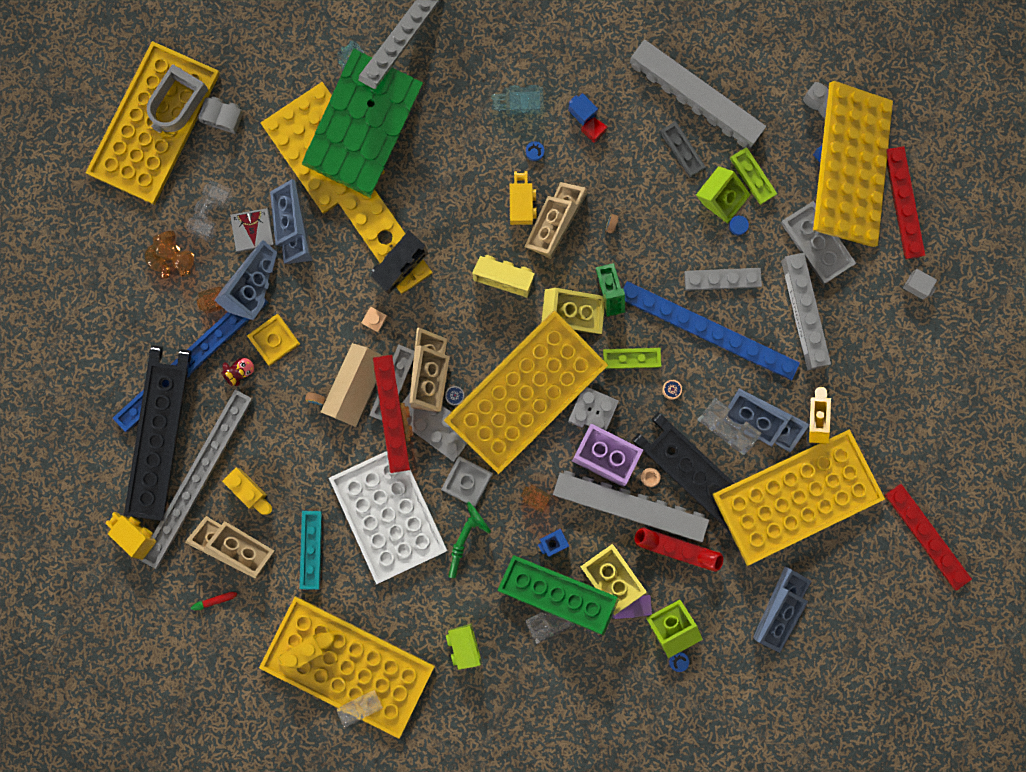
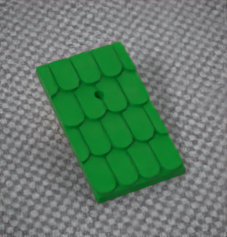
M353 48L306 151L302 165L371 198L423 86V82L392 67L378 87L373 89L358 81L359 75L372 57Z

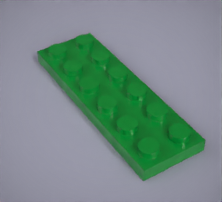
M513 555L497 590L504 595L603 636L619 601L617 596Z

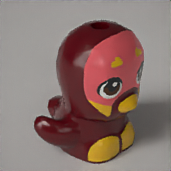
M241 357L231 367L224 362L221 374L229 385L239 386L240 379H244L253 373L254 365L250 359Z

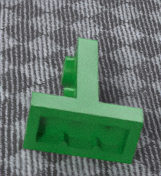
M614 263L596 267V274L605 303L606 316L625 313V292L620 286Z

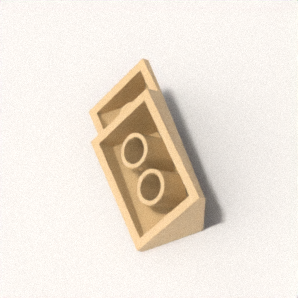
M560 182L554 197H547L524 247L551 259L584 201L588 189Z
M417 328L410 405L413 409L441 412L450 357L445 355L447 339L421 328Z
M352 343L321 413L356 427L376 385L372 358L383 355L367 347Z
M205 516L185 542L253 578L260 576L274 552L271 548L224 521L220 525Z

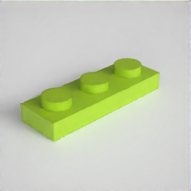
M747 147L730 157L731 162L760 205L777 195V192Z
M661 348L603 349V360L608 364L605 369L661 368Z

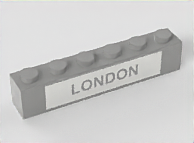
M799 253L785 256L781 263L807 371L827 367L831 362L805 254Z

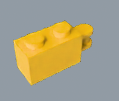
M514 171V184H510V225H533V219H536V208H533V201H536V189H532V183H528L527 171L525 173ZM517 181H525V183L517 184Z
M818 387L815 390V398L811 397L809 443L829 444L831 398H827V390L824 387Z
M236 467L222 481L249 509L255 508L263 515H268L272 512V506L264 499L267 495L241 468Z
M113 512V517L110 521H106V524L111 528L108 535L131 557L143 560L157 542L152 537L153 533L147 528H142L139 525L141 522L133 516L129 518Z
M326 632L319 637L315 634L278 658L287 673L290 674L326 652L324 647L331 644L335 640V636L332 632Z

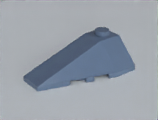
M262 240L226 283L214 301L229 313L251 320L255 319L265 302L264 296L269 287L268 281L270 273L273 271L277 252Z

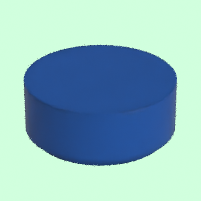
M735 216L729 223V229L734 235L744 234L749 227L747 219L743 216Z

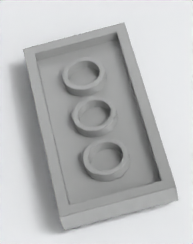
M812 201L784 219L781 224L800 252L805 254L806 261L824 285L855 265L856 262L838 237L813 231L816 204Z
M409 393L400 405L403 424L454 462L467 443L444 421L451 412L443 405L441 412L413 409L410 405Z

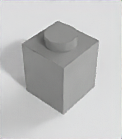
M916 269L910 274L903 289L924 299L932 296L936 290L934 285L937 280Z

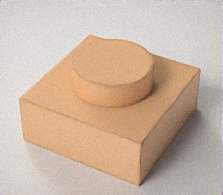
M370 307L361 323L379 333L388 316Z

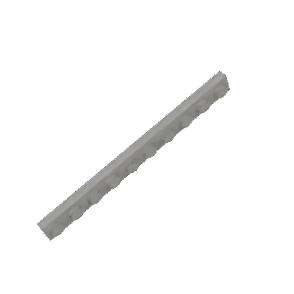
M237 390L233 392L165 512L164 520L160 521L152 535L157 542L143 560L139 559L140 561L158 569L252 403V398Z

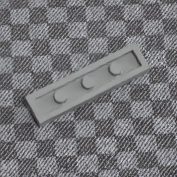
M761 268L684 271L685 291L762 287Z
M399 344L393 356L398 395L414 358L413 350ZM377 396L369 416L382 421L379 398Z

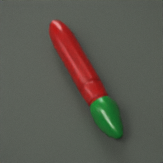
M228 592L205 601H199L192 605L191 610H202L206 607L231 600L237 596V593Z

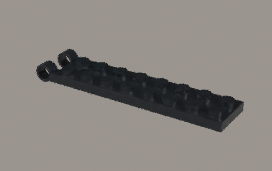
M151 345L124 515L163 521L192 352L191 350L180 349L177 366L162 364L160 361L163 356V347ZM164 380L169 381L168 387L163 386Z
M657 412L651 420L663 430L659 437L650 444L638 433L632 439V442L643 449L659 467L730 532L712 494L735 483L662 414ZM670 447L675 449V453L673 455H670L668 453V449Z

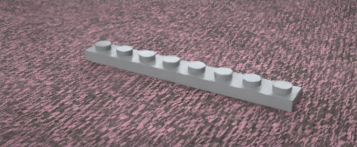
M416 0L361 72L358 81L376 89L441 0Z

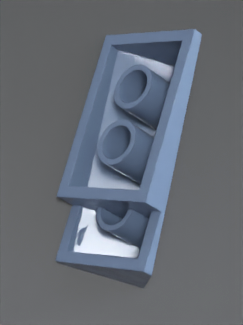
M291 179L270 192L275 244L282 246L284 264L313 261L300 190L296 181Z
M738 389L722 416L725 420L771 447L775 443L790 453L809 426L808 423L741 389Z
M786 566L784 567L753 636L757 642L779 653L781 652L808 603L802 597L808 589L811 580Z

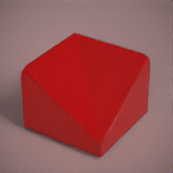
M594 117L581 127V131L593 143L608 129L604 123Z

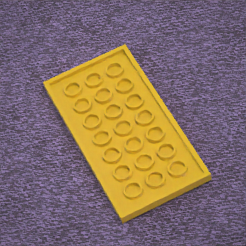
M152 41L86 174L155 205L198 119L205 98L209 97L220 72ZM173 64L205 83L208 91L183 128L175 132L162 131L159 133L151 127L153 122L147 114V103ZM175 80L156 110L157 121L167 123L175 120L194 91Z
M837 81L829 83L813 231L867 246H878L892 100Z
M554 310L444 421L499 474L608 364Z
M850 429L830 438L829 444L819 443L712 494L747 566L885 500Z
M295 596L259 668L400 739L435 666ZM326 632L334 634L335 640L324 647L326 652L292 673H287L278 658L279 656L315 634L318 637Z

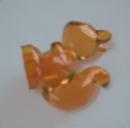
M166 231L155 235L152 238L153 244L145 252L147 266L154 271L161 272L160 278L166 279L170 275V268L165 262L167 260H172L173 266L182 277L190 275V269L194 264L193 252L180 251V248L173 244L176 238L174 231Z

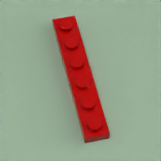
M905 147L886 149L887 168L905 260L924 257L925 250Z
M392 355L373 357L390 473L408 471L410 467Z
M899 484L886 493L885 497L953 589L957 591L971 581L972 578L903 485Z

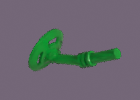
M469 501L467 502V508L470 517L465 523L456 544L453 545L454 548L451 553L453 558L448 575L450 578H456L460 558L463 557L465 549L464 543L472 527L478 526L483 531L489 534L492 533Z

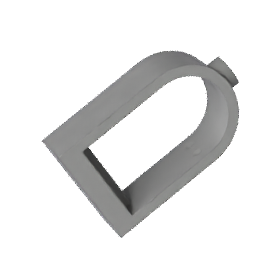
M172 64L147 103V114L153 122L151 127L159 133L162 131L175 132L183 128L208 91L205 83ZM175 80L194 91L175 120L167 123L157 121L156 110Z

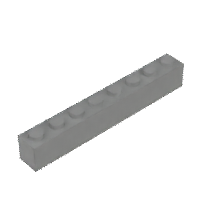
M645 39L631 56L630 63L635 71L645 73L649 81L659 83L666 93H673L677 96L676 98L680 103H687L692 107L694 113L697 115L702 114L711 125H717L722 128V132L726 136L736 138L740 146L751 149L766 128V125Z
M564 470V473H559L553 496L694 541L703 542L709 522L708 519L704 518V514L694 512L692 515L686 513V509L683 507L675 506V509L667 507L668 503L657 500L656 503L651 502L648 496L638 494V497L630 495L631 491L620 488L617 491L612 489L610 484L601 482V485L593 483L594 479L584 476L582 479L575 477V473Z

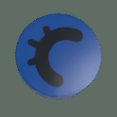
M536 141L529 143L526 147L527 158L531 161L541 160L544 156L543 145Z
M679 652L669 658V665L674 671L683 672L689 666V659L686 654Z

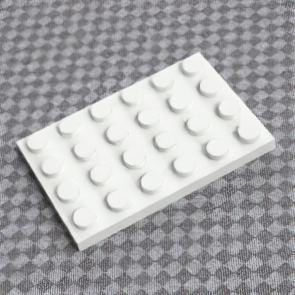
M387 451L329 478L376 584L448 551L411 469L390 473Z

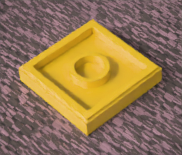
M278 313L247 335L269 367L300 345Z

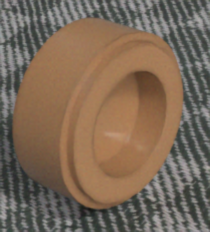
M610 215L605 232L611 234L614 232L618 222L617 215Z
M308 392L305 401L324 405L325 397Z

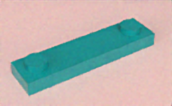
M302 511L299 589H320L322 511Z

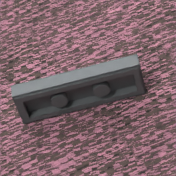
M676 121L660 130V134L689 178L706 169V166Z

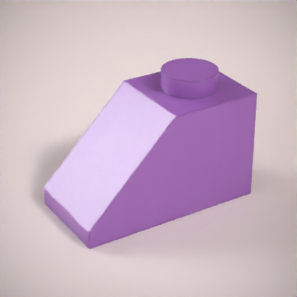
M643 595L615 616L613 614V618L620 619L652 615L650 595Z

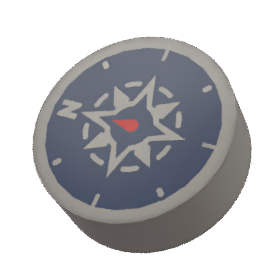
M457 386L448 388L445 393L446 401L453 406L459 405L465 397L463 390Z

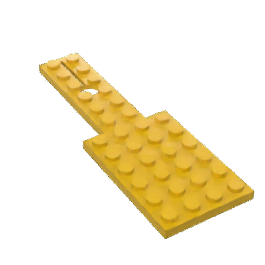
M321 82L262 121L261 125L321 212L324 214L339 204L379 263H381L385 256L402 239L405 232L378 193L374 190L371 198L302 165L306 151L332 96L324 83ZM382 231H389L392 234V241L389 244H381L378 241V235ZM424 259L397 286L401 294H404L433 274Z

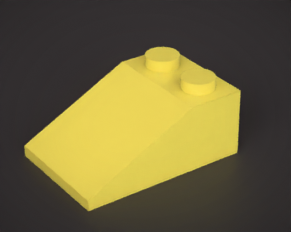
M560 288L545 289L542 321L555 310L574 331L602 334L605 308L603 296Z
M613 544L580 566L595 588L619 598L613 613L614 616L647 593Z

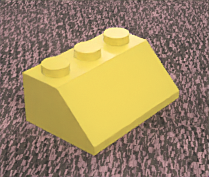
M489 255L479 257L472 273L473 279L476 282L528 298L535 277V273L530 268L521 267L520 269L514 267V264L508 261L501 263Z

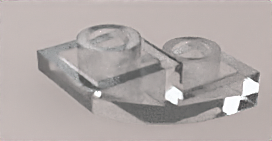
M375 690L341 706L336 711L344 728L381 710L383 707Z

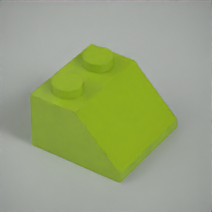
M720 166L717 167L696 194L697 198L706 208L726 223L730 222L751 195L734 171Z
M681 600L646 618L668 658L703 640L696 623Z
M472 623L448 630L449 634L446 635L448 646L453 648L454 654H451L453 665H457L458 670L480 666L482 661Z

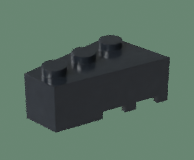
M408 230L396 246L385 256V259L372 269L371 278L389 295L428 255L426 246Z

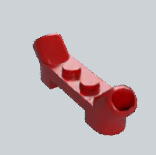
M643 527L639 528L635 534V544L646 550L714 572L719 571L723 565L724 558L720 552Z

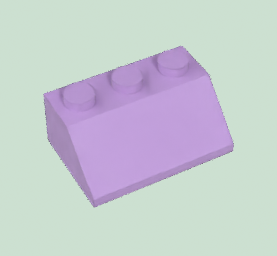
M590 424L572 462L624 487L643 449Z

